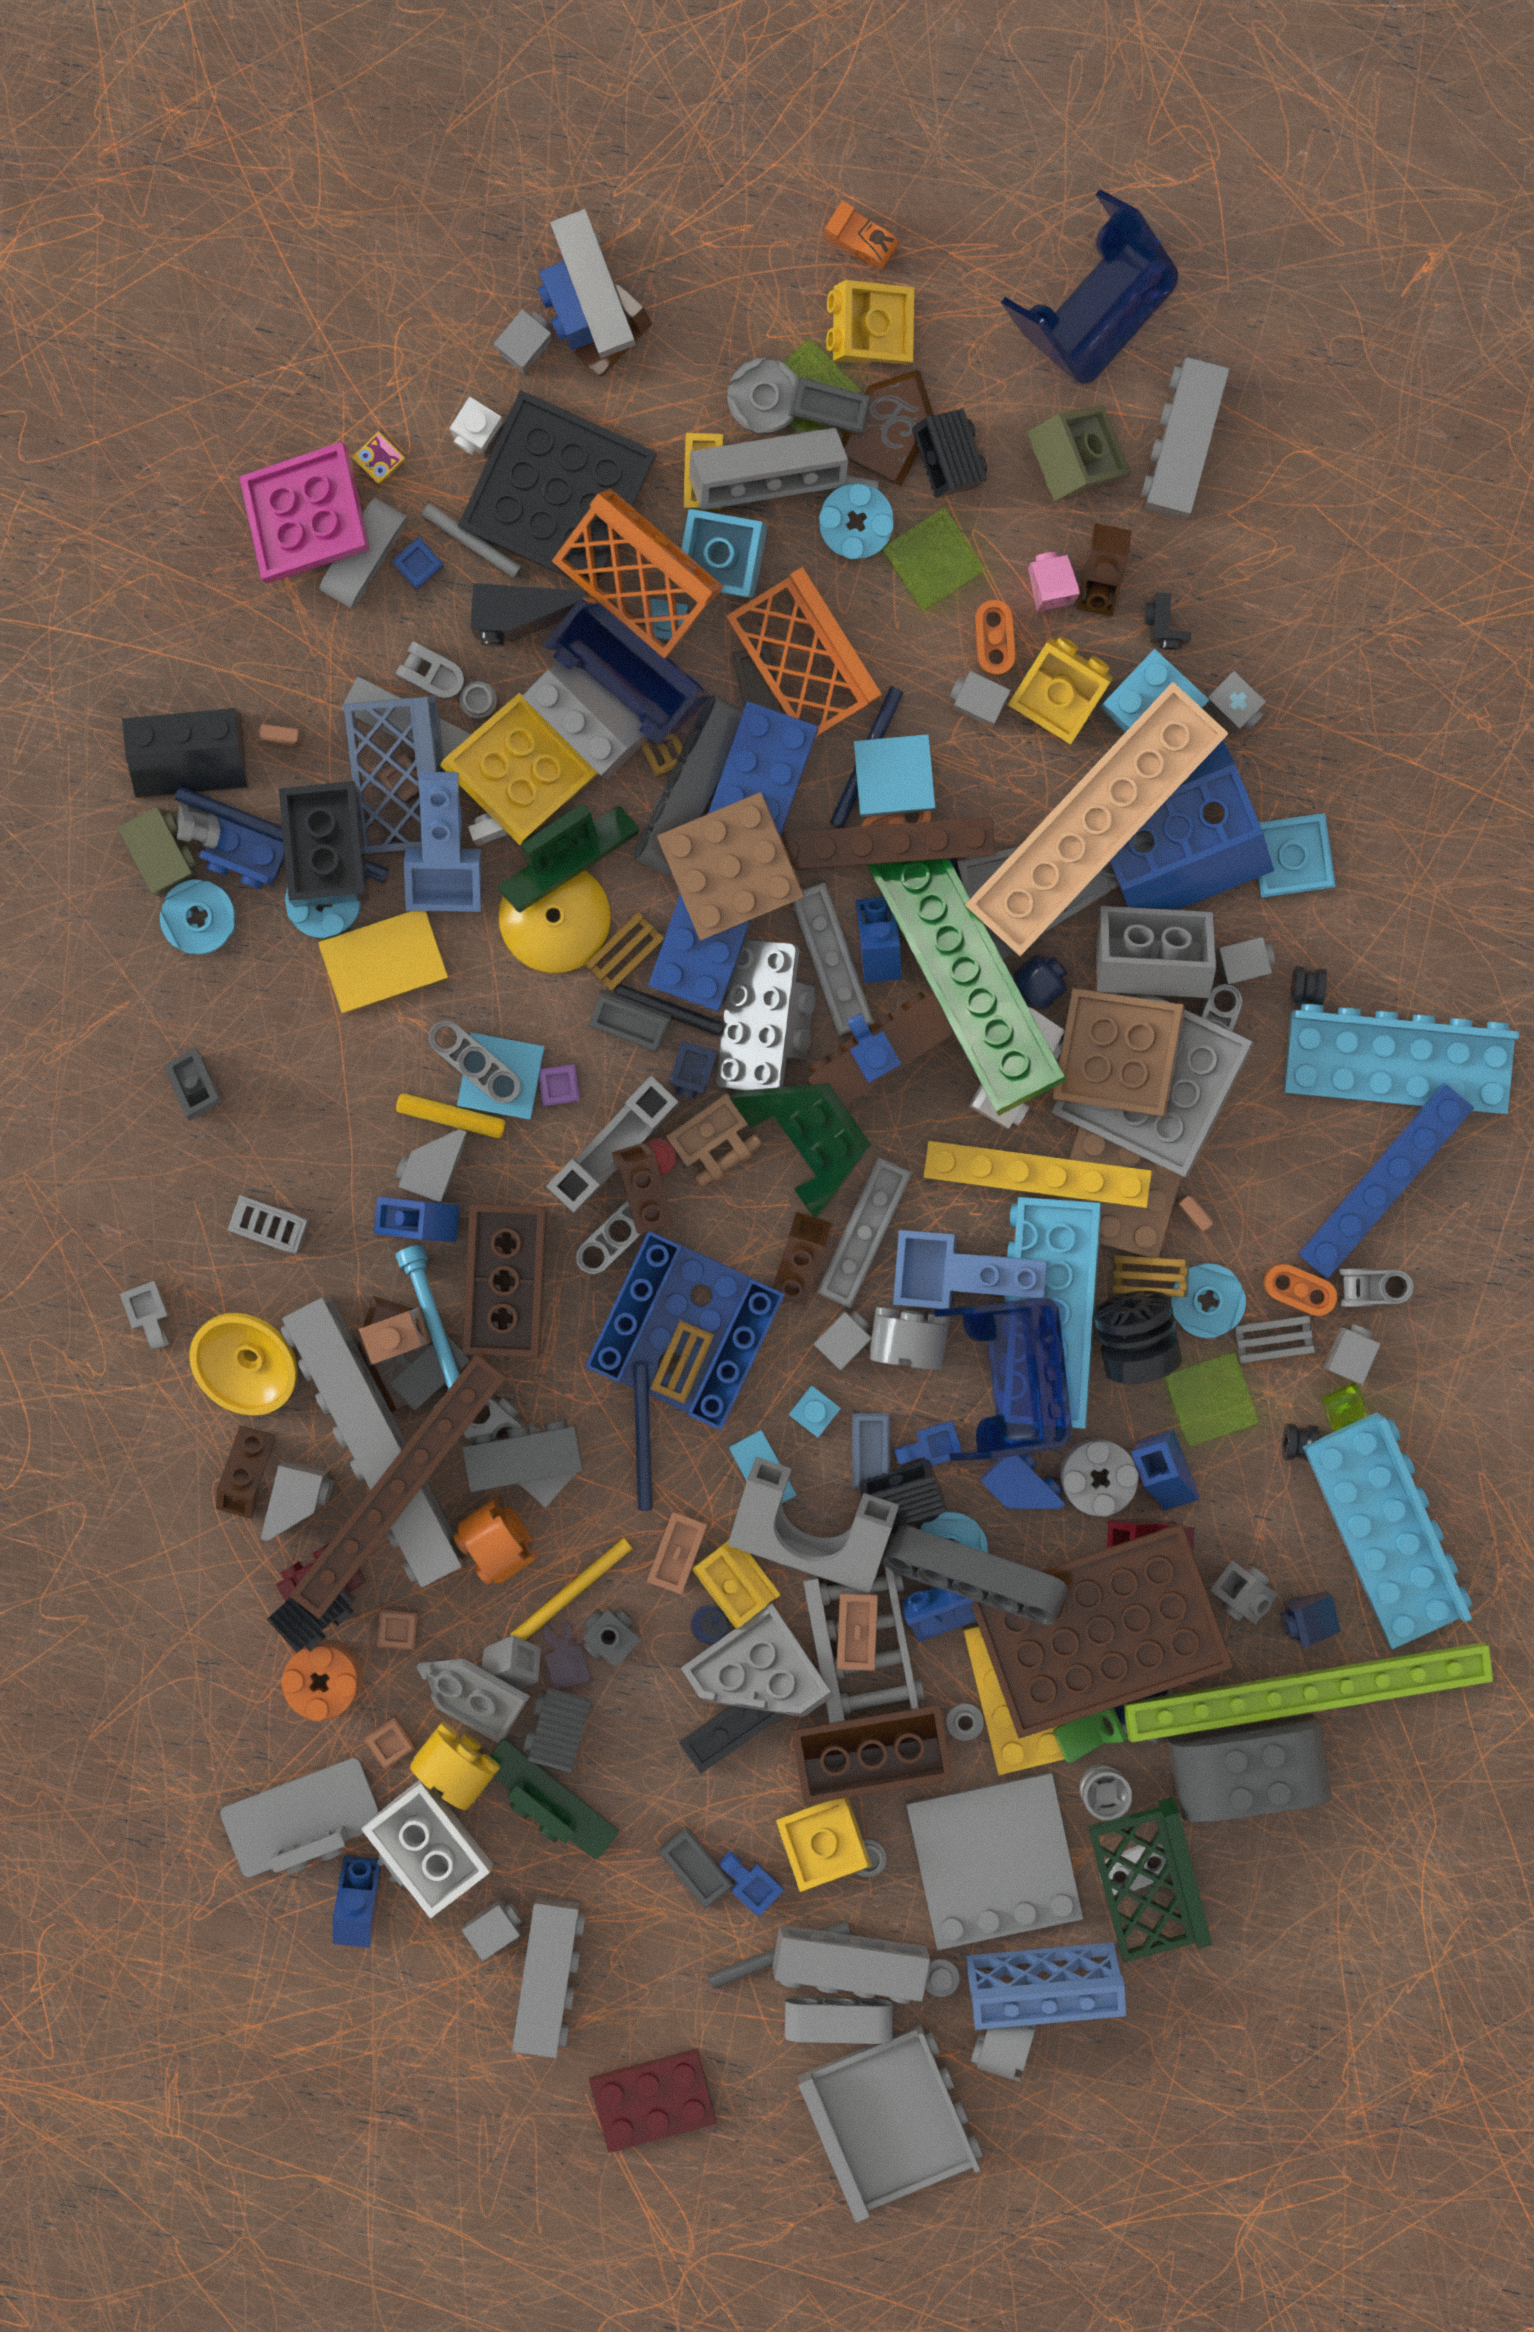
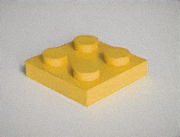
M848 1797L826 1801L776 1820L800 1892H805L872 1867Z

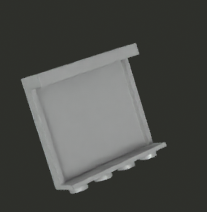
M921 2024L893 2035L892 2042L869 2045L798 2075V2086L856 2223L869 2218V2210L972 2167L975 2173L980 2171L978 2159L984 2157L975 2135L968 2137L964 2124L968 2123L969 2120L961 2101L954 2103L949 2092L950 2089L955 2088L947 2067L940 2069L935 2055L940 2054L935 2037L932 2032L925 2034Z

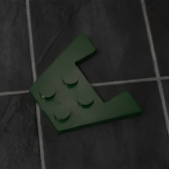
M829 1083L737 1091L730 1097V1100L750 1128L774 1116L815 1175L801 1182L794 1190L815 1219L826 1209L872 1146Z

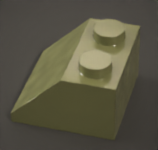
M1104 405L1059 413L1027 431L1032 444V451L1038 459L1045 477L1046 486L1051 492L1054 501L1081 495L1131 474Z

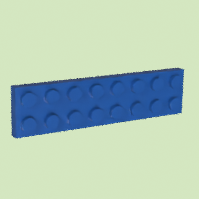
M747 701L708 814L763 792L781 836L819 726ZM680 894L648 986L720 1011L752 920L700 941Z

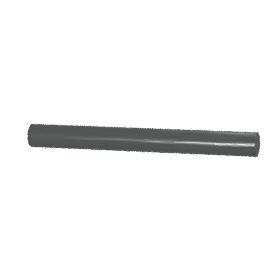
M847 1920L820 1930L838 1934H852ZM776 1948L708 1974L713 1989L772 1966Z

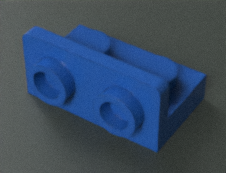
M218 817L220 836L217 846L214 849L206 847L205 851L201 850L199 855L201 859L208 861L205 868L227 876L229 870L242 875L240 882L259 890L262 889L263 884L273 887L285 858L284 843Z
M937 1587L926 1591H917L910 1597L901 1600L905 1620L908 1625H911L918 1642L977 1621L970 1604L974 1600Z

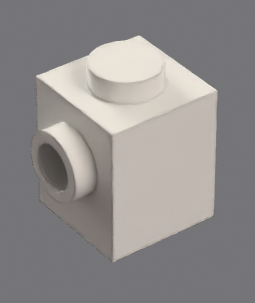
M469 397L450 427L452 436L455 438L453 443L471 455L476 451L485 457L501 432L504 423L500 415Z

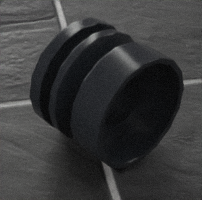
M1133 1291L1109 1298L1097 1306L1093 1315L1099 1342L1103 1344L1101 1346V1354L1105 1373L1109 1379L1124 1384H1140L1168 1376L1179 1368L1182 1363V1356L1177 1333L1173 1331L1175 1321L1172 1314L1171 1301L1168 1296L1155 1291Z

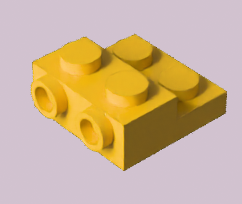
M844 280L834 286V290L829 292L827 298V310L833 314V328L829 329L826 337L827 349L833 351V361L858 364L881 362L909 365L913 363L914 287Z
M1059 636L1056 641L1050 637L1011 698L1008 706L1071 745L1114 676L1108 673L1110 667L1099 658L1091 656L1088 661L1077 654L1078 646L1069 639Z

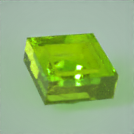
M1355 1382L1321 1397L1327 1422L1334 1432L1367 1417L1361 1390Z

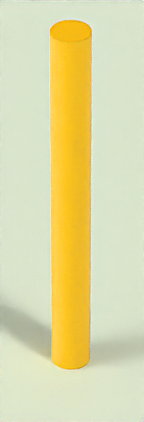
M623 1537L510 1635H515L523 1640L528 1639L633 1549L632 1545Z

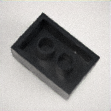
M349 781L279 788L289 902L295 908L369 900L360 796L356 783Z

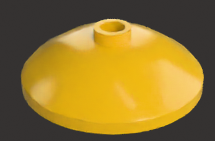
M586 870L520 913L513 908L504 896L502 897L499 909L500 931L511 953L528 967L546 973H565L584 966L605 944L611 924V911L607 896L599 882ZM551 909H557L561 914L560 919L555 923L549 922L546 917L547 912Z
M242 1313L218 1315L203 1324L192 1340L189 1358L195 1380L210 1399L229 1411L251 1416L268 1414L280 1408L289 1399L296 1387L298 1366L292 1348L289 1347L284 1336L277 1329L260 1318Z

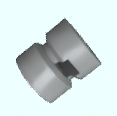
M1099 1763L1091 1766L1083 1773L1079 1781V1792L1087 1810L1094 1817L1101 1820H1112L1121 1817L1128 1811L1132 1803V1791L1125 1776L1118 1768L1110 1764Z

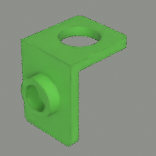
M1114 1708L1062 1724L1053 1730V1734L1068 1763L1078 1760L1104 1743L1123 1742L1127 1739ZM1103 1716L1111 1722L1114 1733L1106 1728Z

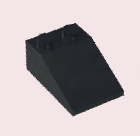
M473 583L470 629L475 639L482 640L481 645L503 647L504 641H516L590 610V599L587 591Z

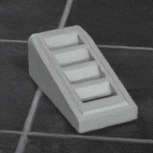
M239 1195L228 1231L298 1255L311 1219ZM249 1206L254 1208L248 1228L241 1227L246 1208ZM263 1211L268 1214L262 1231L259 1233L255 1231L260 1213ZM277 1216L281 1218L275 1238L268 1235L274 1217ZM288 1221L294 1222L289 1242L282 1241Z

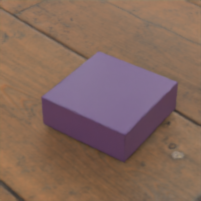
M576 1064L540 1069L539 1081L543 1106L580 1101Z

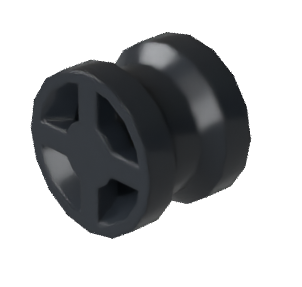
M1295 966L1291 982V1003L1300 1004L1302 1001H1311L1313 1005H1323L1327 985L1326 969L1318 968L1313 972L1306 971L1304 967Z
M1286 1423L1282 1436L1283 1459L1292 1461L1298 1457L1309 1462L1302 1446L1319 1440L1318 1426L1308 1425L1306 1428H1298L1293 1423Z

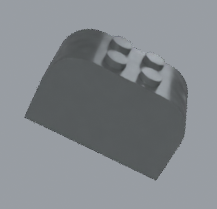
M1313 1714L1166 1737L1176 1807L1180 1816L1185 1821L1213 1822L1297 1810L1321 1805L1332 1799L1322 1724Z

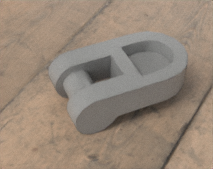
M412 641L407 650L410 654L405 664L399 665L395 675L432 695H437V698L448 700L457 697L465 685V677L460 667ZM423 661L431 664L426 677L417 673Z
M181 803L176 816L178 825L177 839L187 842L191 839L202 842L203 846L214 849L220 836V825L217 816Z

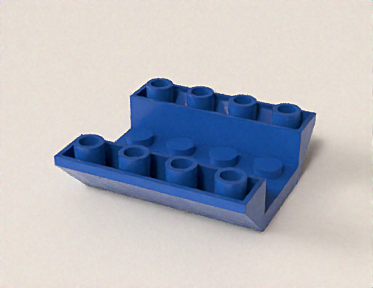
M1223 740L1136 832L1146 831L1152 835L1154 839L1152 850L1146 853L1138 852L1133 847L1132 837L1110 860L1121 888V895L1125 905L1131 908L1179 910L1274 871L1264 834L1236 764ZM1209 803H1217L1224 810V818L1218 824H1210L1203 817V809Z
M648 1231L585 1367L618 1383L621 1381L634 1388L633 1363L647 1362L649 1395L687 1412L688 1416L718 1430H722L785 1294L684 1245ZM699 1284L708 1286L712 1291L711 1301L704 1306L693 1303L690 1296L692 1288ZM680 1320L715 1334L685 1404L650 1389L660 1367L659 1358L662 1354L666 1353ZM685 1330L674 1351L679 1358L690 1336V1332ZM697 1336L674 1391L680 1394L702 1346L703 1338ZM665 1372L660 1385L667 1387L673 1373Z

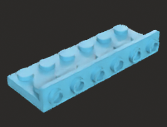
M1301 1004V1010L1291 1011L1283 1093L1424 1106L1443 1083H1446L1475 1107L1472 1111L1508 1114L1515 1040L1519 1039L1520 1033L1518 1031H1509L1510 1024L1487 1022V1028L1472 1027L1473 1020L1450 1018V1025L1436 1024V1017L1413 1015L1412 1021L1398 1020V1013L1376 1011L1375 1018L1361 1016V1009L1339 1008L1338 1014L1323 1013L1324 1006Z
M1018 1197V1204L1011 1205L1010 1226L1016 1227L1015 1242L1009 1241L1007 1257L1048 1261L1045 1299L1005 1296V1301H1011L1010 1316H1004L1002 1337L1008 1339L1007 1354H1001L1000 1376H1006L1005 1391L999 1390L997 1400V1412L1003 1413V1422L1083 1429L1087 1427L1094 1324L1093 1312L1095 1310L1102 1203Z
M1376 1412L1302 1447L1386 1642L1393 1650L1457 1619H1461L1465 1623L1472 1620L1468 1608L1472 1607V1602L1463 1586L1458 1587L1454 1575L1458 1573L1456 1564L1449 1553L1444 1554L1440 1545V1541L1444 1540L1442 1531L1435 1520L1430 1521L1425 1508L1430 1506L1423 1489L1420 1486L1416 1487L1411 1475L1415 1473V1469L1407 1453L1402 1454L1396 1442L1401 1439L1397 1426L1392 1419L1387 1420Z

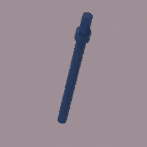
M182 786L179 787L176 793V801L283 842L282 826ZM366 860L367 877L385 883L390 869Z

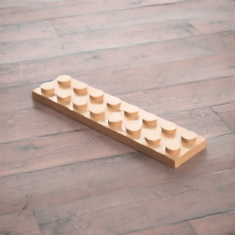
M1172 682L974 894L965 906L1020 957L1229 733L1181 688Z

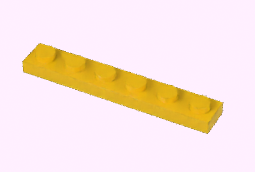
M928 1141L923 1178L1147 1208L1152 1171Z

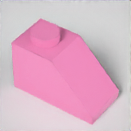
M1048 552L1035 556L1036 562L1030 563L1028 571L1037 612L1074 605L1080 592L1068 555L1058 557L1057 552Z

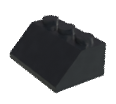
M228 708L122 718L125 755L136 798L173 795L177 793L180 786L194 792L248 787L241 713L237 709Z

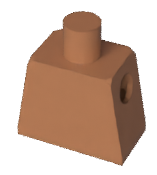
M421 1306L356 1330L368 1365H373L432 1342Z

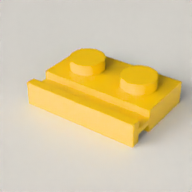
M728 1539L727 1542L719 1546L691 1569L733 1626L740 1628L771 1601L779 1597L780 1593L751 1554L728 1546Z

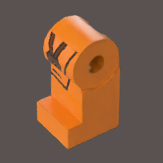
M843 200L824 230L825 239L859 260H864L879 269H884L899 244L897 238L890 232L857 213L854 207Z

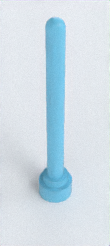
M415 1245L397 1252L395 1256L400 1270H404L405 1274L411 1277L449 1390L460 1375L425 1274L427 1269L426 1263L429 1259L424 1245Z

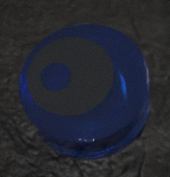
M705 1605L694 1612L691 1619V1631L697 1640L702 1643L713 1644L726 1635L728 1619L721 1608L714 1605Z

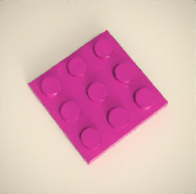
M343 442L239 476L261 580L268 584L370 550L349 451Z

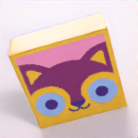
M379 431L352 457L379 486L406 461L405 457Z

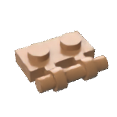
M728 1094L722 1096L666 1136L687 1167L698 1159L705 1165L706 1168L694 1176L702 1188L714 1180L716 1182L726 1177L724 1174L726 1171L741 1161L744 1163L753 1158L752 1153L763 1146L755 1133L745 1141L740 1139L736 1132L748 1124L732 1103ZM725 1140H728L733 1149L715 1161L709 1151Z

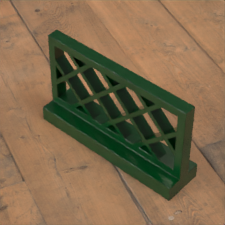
M1173 1797L1159 1800V1807L1087 1826L1123 1963L1196 1943L1198 1949L1212 1945L1180 1814ZM1156 1820L1158 1830L1150 1842L1135 1835L1141 1824ZM1116 1832L1123 1836L1113 1852L1101 1846L1099 1835ZM1130 1840L1146 1848L1136 1863L1121 1856ZM1160 1840L1162 1842L1163 1848L1157 1846ZM1153 1852L1166 1858V1864L1158 1875L1144 1868ZM1104 1856H1106V1857L1109 1858V1860L1107 1861L1106 1864H1105ZM1116 1862L1132 1869L1122 1885L1109 1878V1873ZM1138 1874L1154 1881L1145 1896L1129 1889ZM1168 1874H1170L1171 1881L1166 1879ZM1161 1885L1175 1893L1167 1908L1152 1900ZM1112 1888L1118 1891L1115 1896L1113 1895ZM1125 1895L1140 1902L1131 1918L1117 1910ZM1147 1906L1162 1913L1153 1929L1138 1922ZM1177 1906L1180 1914L1174 1912ZM1169 1918L1181 1923L1184 1929V1934L1168 1937L1160 1932ZM1120 1921L1126 1923L1123 1929ZM1133 1928L1148 1935L1143 1945L1127 1948L1125 1940Z

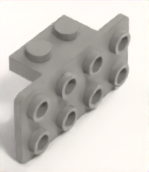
M753 940L744 941L726 994L724 1025L722 1028L716 1083L719 1087L738 1090L783 1087L786 1059L806 1060L807 1050L811 1044L810 1024L812 1012L815 1008V986L796 983L799 948L797 945Z
M352 1757L226 1805L220 1811V1817L242 1874L246 1877H252L270 1869H273L274 1873L285 1870L287 1875L306 1868L308 1866L306 1861L320 1856L322 1861H326L342 1854V1847L346 1846L349 1839L364 1834L361 1830L362 1827L380 1811L361 1761L356 1757Z

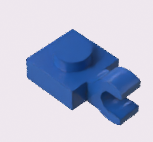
M861 1013L847 1020L851 1031L859 1045L850 1049V1052L868 1083L901 1065L883 1031L873 1036Z
M952 1420L917 1430L916 1434L919 1442L893 1449L899 1465L924 1458V1461L926 1459L930 1460L932 1466L963 1457Z
M730 1850L720 1860L721 1868L737 1881L731 1888V1892L758 1917L784 1891V1887L758 1862L748 1869Z

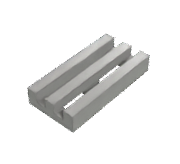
M1309 1315L1242 1324L1234 1327L1239 1363L1315 1353L1314 1345H1312L1313 1337L1312 1330H1310ZM1301 1325L1302 1327L1301 1332L1245 1340L1243 1336L1245 1332ZM1301 1339L1304 1342V1346L1246 1354L1245 1347Z

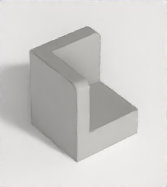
M512 1635L484 1648L482 1669L520 1690L538 1682L541 1648Z

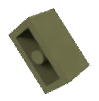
M156 806L117 827L151 894L159 896L176 885L197 876L193 869L194 866L198 865L197 860L188 845L182 847L177 839L178 825L170 811L164 813L161 808Z

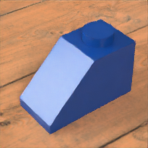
M377 1197L374 1234L419 1240L456 1242L460 1205Z

